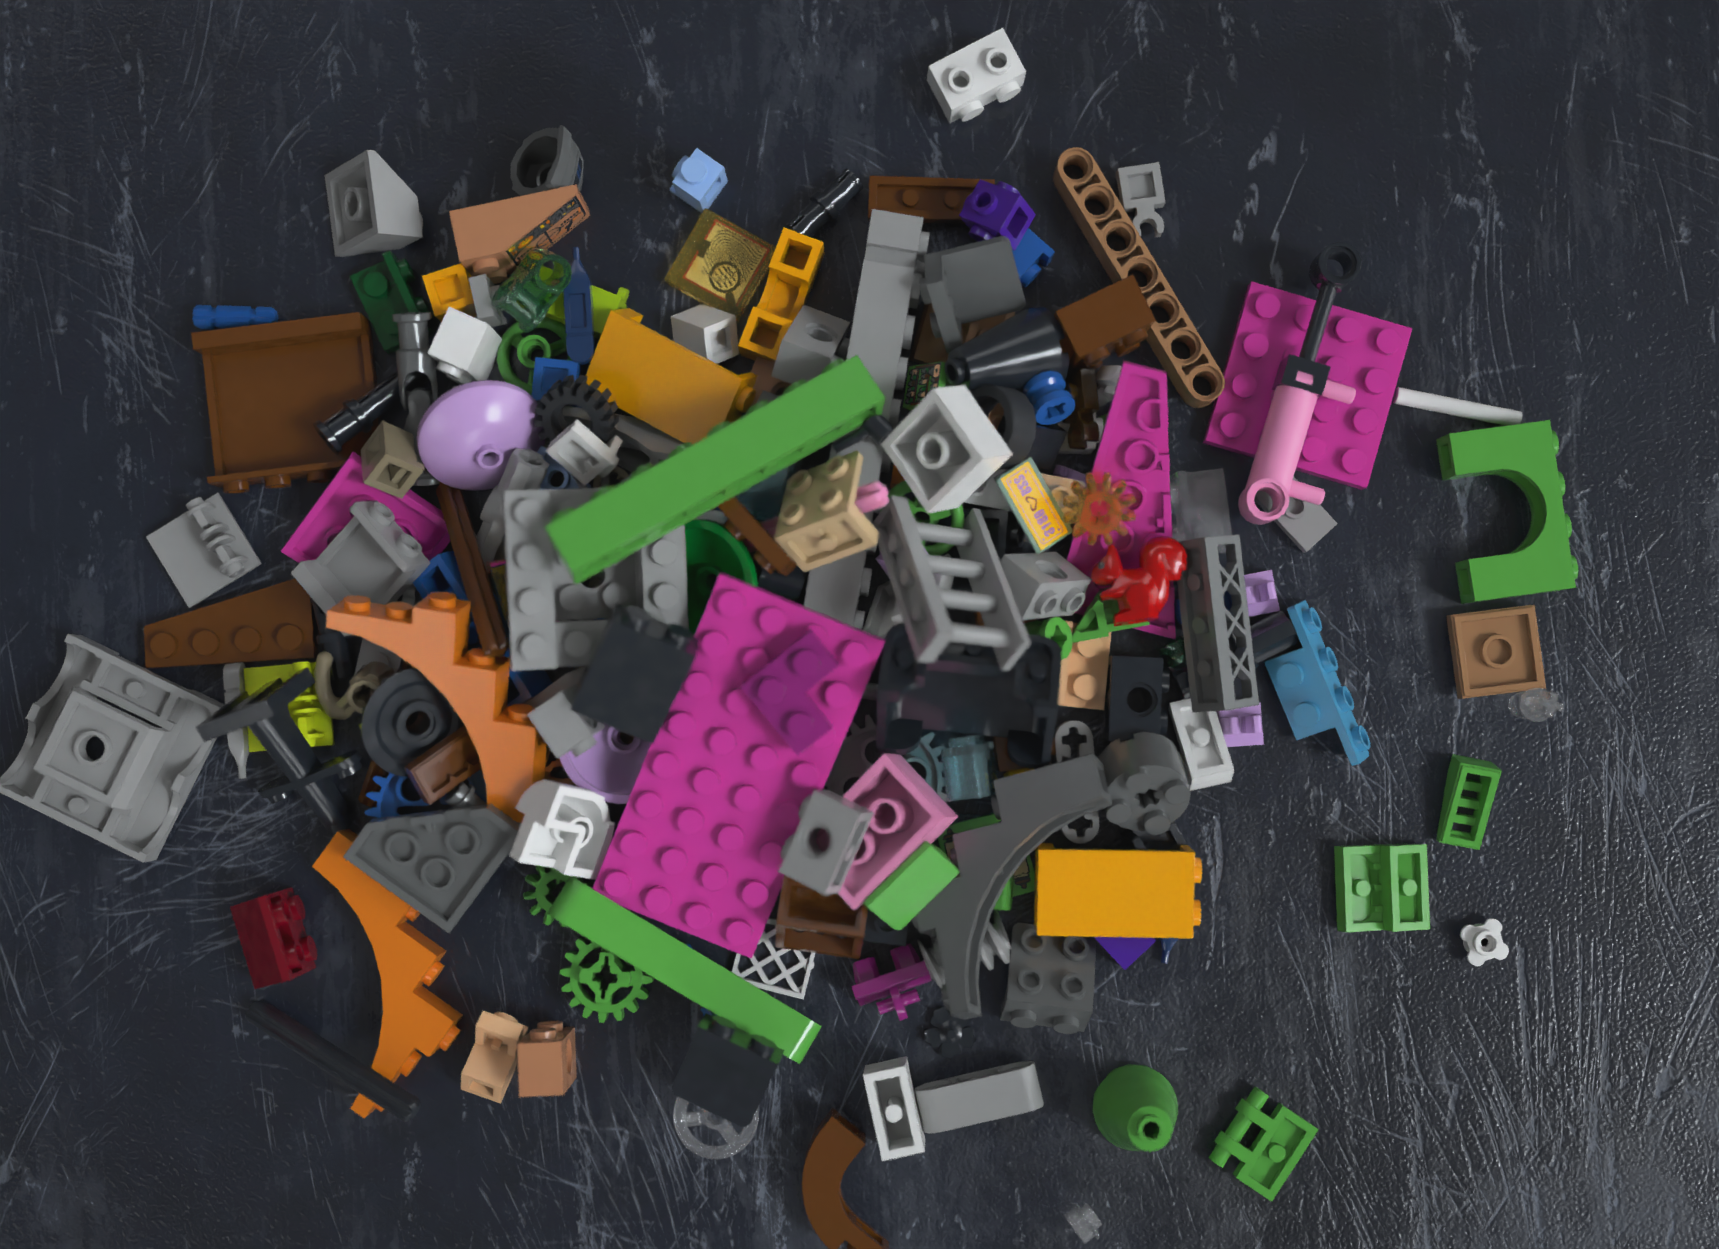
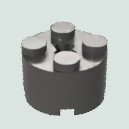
M1134 733V739L1122 743L1119 738L1111 742L1099 756V760L1104 764L1107 786L1113 804L1105 807L1107 819L1129 830L1147 831L1152 835L1162 834L1170 828V823L1183 814L1190 801V788L1181 756L1171 740L1156 733Z

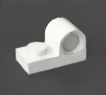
M1191 698L1169 703L1168 710L1180 747L1179 754L1183 762L1190 791L1230 783L1234 767L1216 711L1192 712Z

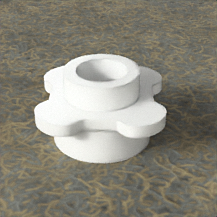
M1489 918L1484 924L1465 925L1461 929L1460 937L1463 940L1464 948L1468 952L1467 960L1470 964L1481 966L1486 960L1493 958L1503 960L1507 957L1509 948L1503 943L1500 933L1502 931V924L1498 920ZM1484 938L1488 940L1486 946L1481 945V940Z

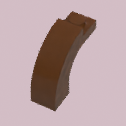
M834 1108L829 1111L815 1130L806 1151L802 1177V1195L808 1219L818 1237L829 1249H838L844 1240L848 1242L847 1249H889V1241L859 1218L848 1207L843 1198L840 1186L843 1174L866 1144V1134Z

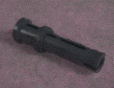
M397 371L357 400L354 398L345 400L342 403L343 408L324 422L318 420L313 424L319 436L335 454L338 455L342 452V446L360 432L368 433L372 430L371 427L374 426L373 421L400 402ZM414 371L409 373L405 379V392L425 384L430 380L424 372Z

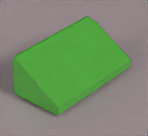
M924 841L863 903L888 925L899 931L958 875L959 870L940 848Z

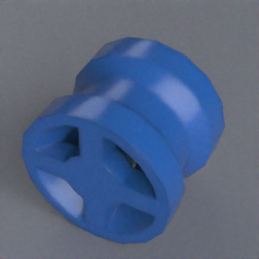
M1046 371L1035 375L1025 384L1023 394L1034 405L1036 422L1041 425L1058 423L1067 418L1075 408V401L1071 393L1065 391L1066 384L1062 374L1057 371Z

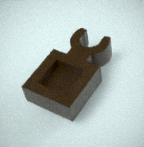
M1080 368L1064 380L1066 384L1065 391L1071 393L1075 401V408L1062 421L1063 423L1070 424L1067 435L1069 447L1071 449L1085 450L1087 448L1086 441H1099V427L1094 421L1093 414L1100 410L1095 369Z

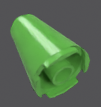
M1128 1064L1113 1069L1097 1087L1094 1093L1092 1111L1098 1129L1113 1145L1129 1151H1156L1164 1147L1171 1138L1178 1115V1102L1173 1087L1162 1074L1146 1065Z

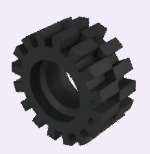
M573 375L566 376L563 381L559 379L539 400L540 403L536 406L535 414H538V416L534 420L535 427H543L538 433L539 438L542 441L548 437L552 441L570 425L562 415V409L565 405L574 404L588 413L591 418L589 430L606 444L614 434L615 426L619 421V414H614L618 408L616 401L609 403L607 401L612 393L608 388L602 393L597 389L601 382L596 379L590 385L586 384L588 376L580 375L576 381H574Z

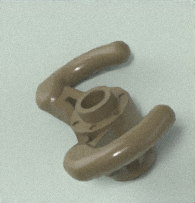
M323 651L318 654L315 663L314 679L316 682L314 683V688L319 703L331 719L346 720L352 716L354 711L363 714L361 708L367 705L370 699L369 692L376 690L382 684V678H389L396 673L393 668L384 662L372 661L363 665L353 676L347 692L341 698L336 697L333 694L330 682L333 657L331 653Z

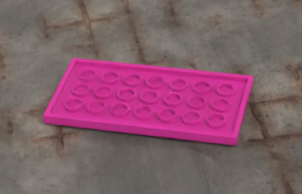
M721 572L694 636L698 639L696 658L654 743H651L592 889L622 907L752 959L782 888L784 874L779 872L783 863L781 858L782 848L791 835H795L801 821L798 813L805 798L810 794L812 795L814 790H823L885 643V639ZM812 629L839 662L837 668L806 692L833 726L832 729L797 756L744 692L741 685L807 631Z

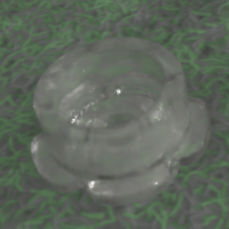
M1072 1203L1073 1208L1064 1215L1067 1222L1084 1244L1094 1237L1098 1240L1100 1235L1096 1229L1102 1226L1099 1218L1087 1203L1081 1208L1076 1203Z

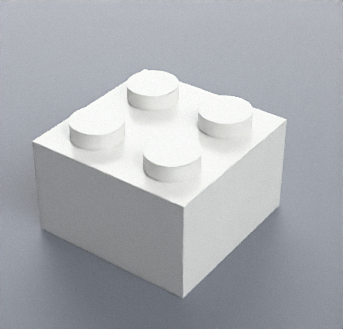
M965 385L934 388L881 443L927 513L958 508L1012 455L1010 449Z

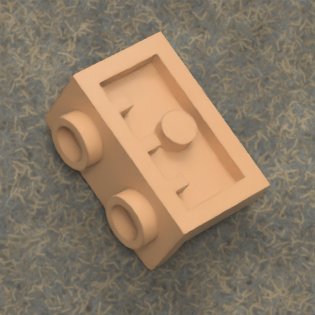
M1064 620L1067 622L1072 633L1078 623ZM1108 632L1109 636L1073 643L1068 657L1061 660L1058 706L1104 710L1111 632Z

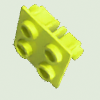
M295 662L287 665L243 668L245 691L250 696L266 683L281 678L284 683L306 667L309 668L314 678L316 662ZM313 684L288 704L290 715L310 747L334 745L333 719L326 714L319 703ZM247 726L249 752L266 751Z

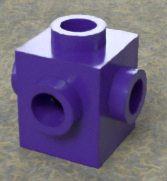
M980 179L973 192L966 198L959 217L969 227L970 231L968 234L975 241L979 242L1005 236L1010 240L1012 250L1015 251L1036 214L1018 190L1002 181H998L994 185Z

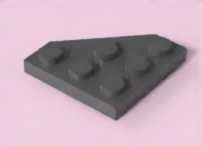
M493 804L375 818L365 825L343 857L447 933H450L511 851L521 825Z

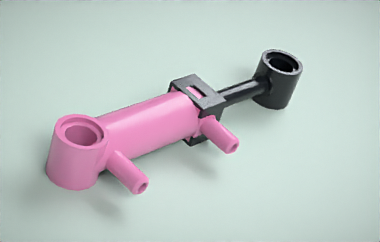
M1346 242L1329 244L1313 259L1310 265L1309 277L1311 283L1319 292L1300 355L1298 357L1289 354L1280 362L1272 388L1275 392L1246 487L1239 496L1238 507L1240 514L1252 524H1266L1282 516L1289 506V496L1316 505H1320L1323 502L1325 496L1324 489L1295 481L1293 476L1317 399L1320 396L1350 404L1353 402L1356 390L1353 387L1327 380L1331 367L1315 362L1336 292H1341L1345 286L1357 277L1361 270L1362 261L1359 252L1354 246ZM1327 260L1338 261L1342 265L1343 276L1331 274L1327 269ZM1257 491H1264L1271 497L1273 503L1270 512H1262L1256 507L1254 498Z

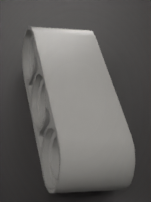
M1021 1061L932 1081L914 1089L924 1133H939L1027 1113L1044 1105L1035 1062Z

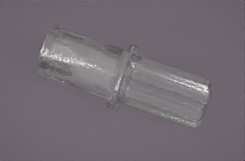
M1532 688L1525 692L1515 693L1509 701V709L1515 717L1521 716L1523 719L1541 722L1547 718H1552L1554 712H1562L1564 704L1558 702L1557 693L1548 692L1542 688Z

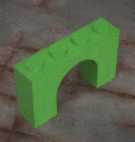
M1550 420L1449 433L1437 439L1442 481L1480 475L1501 476L1519 486L1526 495L1531 508L1529 532L1525 540L1514 551L1504 555L1474 558L1455 563L1461 604L1576 588L1575 579L1578 577V564L1574 555H1571L1568 539L1572 533V524L1569 515L1564 513L1562 496L1565 494V480L1562 473L1558 472L1556 455L1559 450V441L1556 432L1551 429Z

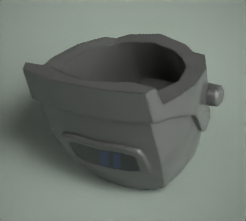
M560 125L559 128H545L536 131L523 140L522 146L517 150L511 162L512 190L520 196L575 184L579 191H581L584 159L578 146L572 139V134L564 126Z

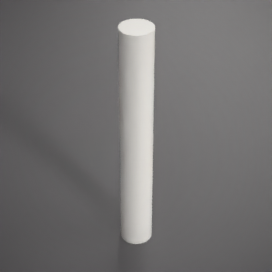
M1397 387L1393 398L1394 404L1505 426L1521 424L1522 421L1521 411Z

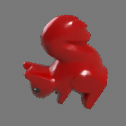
M1166 536L1150 538L1143 544L1139 552V567L1132 569H1123L1116 547L1113 544L1108 546L1107 554L1093 568L1091 579L1097 585L1110 586V588L1100 593V599L1103 601H1117L1119 612L1113 616L1114 627L1159 619V612L1168 601L1170 581L1180 580L1182 571L1186 570L1187 567L1186 558L1188 556L1184 546L1178 540Z

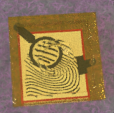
M705 208L664 280L665 283L705 305L735 315L736 322L738 323L769 269L768 266L776 247Z

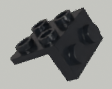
M706 1013L692 1037V1044L674 1080L672 1092L676 1096L740 1127H746L751 1123L784 1050L777 1047L773 1041L764 1036L752 1035L737 1028L732 1021L724 1017L712 1016Z

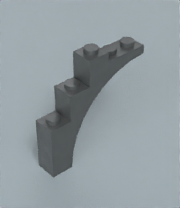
M1094 754L993 780L996 794L991 796V804L997 820H1001V822L952 835L955 848L951 849L950 857L951 861L958 868L960 877L954 878L912 919L914 926L919 929V932L932 938L937 937L938 939L933 944L934 955L938 965L943 967L946 984H942L941 994L946 1009L951 1011V1015L965 1020L981 1016L978 979L982 943L991 913L1006 883L1024 859L1052 833L1083 815L1113 805L1107 786L1104 764Z

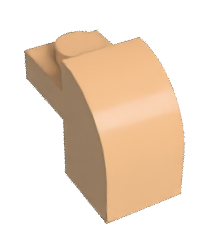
M482 1011L476 1024L475 1044L461 1073V1090L501 1104L518 1063L517 1043L527 1035L528 1026L519 1024L514 1017L503 1012L491 1014Z

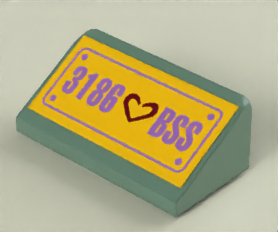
M1031 456L993 478L1037 555L1073 532Z

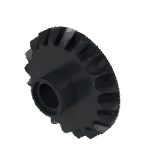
M414 667L407 670L397 669L395 675L389 678H382V684L376 690L369 692L370 699L367 705L361 708L363 717L359 728L363 739L361 743L366 748L369 757L378 766L394 775L409 777L404 768L406 765L465 724L445 695L421 671ZM418 711L417 720L412 725L405 726L408 716Z

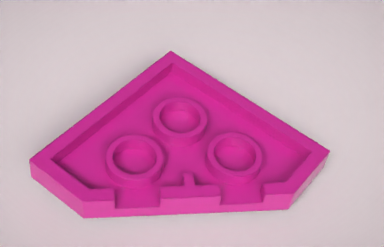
M352 452L285 543L281 552L298 563L316 560L354 517L349 508L355 502L377 500L387 506L395 516L394 521L400 528L419 542L422 547L421 552L429 561L437 554L443 552L450 542V537L442 510L409 489L401 499L364 484L361 456Z

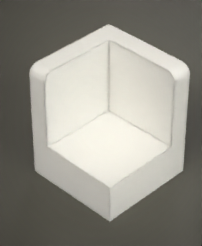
M701 304L671 316L674 342L716 364L739 355L735 315Z

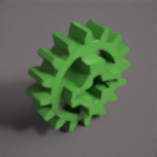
M580 937L575 941L580 951L569 950L564 956L572 965L563 967L560 970L561 975L570 977V981L561 988L562 992L573 991L575 995L569 1005L575 1007L582 1003L585 1006L582 1016L584 1018H587L593 1011L598 1012L600 1023H604L611 1012H613L617 1021L622 1020L625 1007L632 1013H635L640 1008L635 998L644 1000L648 998L650 992L643 987V984L652 983L654 977L635 966H627L617 955L593 941L589 943L585 938ZM601 947L598 961L595 963H582L590 951ZM607 961L608 966H610V973L617 974V977L610 982L608 988L605 983V977L598 975V972L606 966ZM582 983L589 985L595 993V999L585 991ZM633 986L631 992L625 998L614 1002L617 989Z

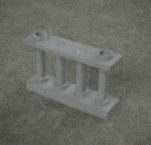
M891 495L888 500L889 502L883 507L872 525L879 532L878 544L917 661L933 663L950 641L993 646L1001 670L1009 671L1031 642L981 510L973 508L964 520L963 529L916 522L907 498ZM921 540L956 545L961 559L927 555ZM933 573L968 578L973 593L939 589ZM945 607L979 611L985 627L953 624L948 618Z

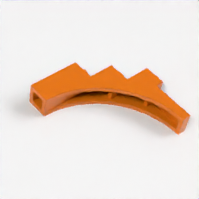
M433 592L413 607L406 602H390L386 605L372 603L369 597L350 595L344 597L343 600L328 609L327 628L361 636L391 650L421 671L445 695L465 724L478 752L486 783L487 804H493L514 821L522 823L525 814L517 810L516 806L523 793L532 784L545 778L547 743L528 717V714L535 710L533 706L527 704L507 706L509 657L502 656L498 658L495 656L488 658L482 648L468 651L471 601L456 599V595L449 592Z
M350 829L336 832L312 867L338 889L357 914L372 944L381 977L383 1016L379 1046L371 1069L395 1083L400 1074L407 1077L422 1058V1055L417 1050L428 1057L440 1048L446 1052L461 1032L456 1025L463 1015L422 986L425 984L429 987L444 968V965L439 961L446 953V950L406 922L407 919L413 922L421 914L343 857L358 837ZM360 1093L351 1107V1110L364 1119L376 1109L380 1112L384 1111L382 1107Z

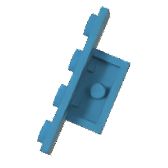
M1306 600L1288 607L1287 611L1302 647L1271 658L1264 663L1296 740L1335 727L1352 766L1360 764L1369 756L1370 740L1363 726H1358L1352 713L1354 709L1353 698L1348 688L1340 684L1335 672L1338 670L1337 659L1332 649L1325 647L1319 633L1322 630V625L1316 610L1312 607L1309 608Z

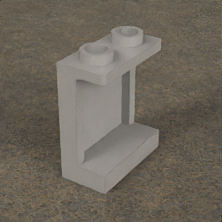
M377 500L355 502L349 508L354 517L316 560L301 561L291 572L326 615L328 609L343 600L344 597L350 595L366 596L371 599L372 603L386 605L390 602H396L431 564L421 552L422 547L419 542L409 534H406L394 521L395 516L393 512ZM340 631L344 636L354 635Z

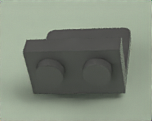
M1000 236L924 255L925 278L919 279L920 291L924 304L932 303L934 313H930L932 331L935 339L942 337L947 353L963 344L961 324L1020 311L1025 307L1026 302L1011 243L1007 237Z
M1016 923L1011 932L1010 945L1012 949H1010L1008 983L1001 1004L1000 1020L1010 1021L1011 1024L1020 1028H1031L1038 1025L1052 1027L1055 1031L1063 1034H1073L1078 1031L1084 1032L1093 1013L1096 939L1084 936H1037L1034 924Z

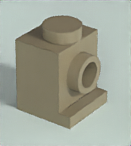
M384 421L380 423L360 450L363 483L401 499L424 471V464L417 462L418 456L415 453L413 434Z

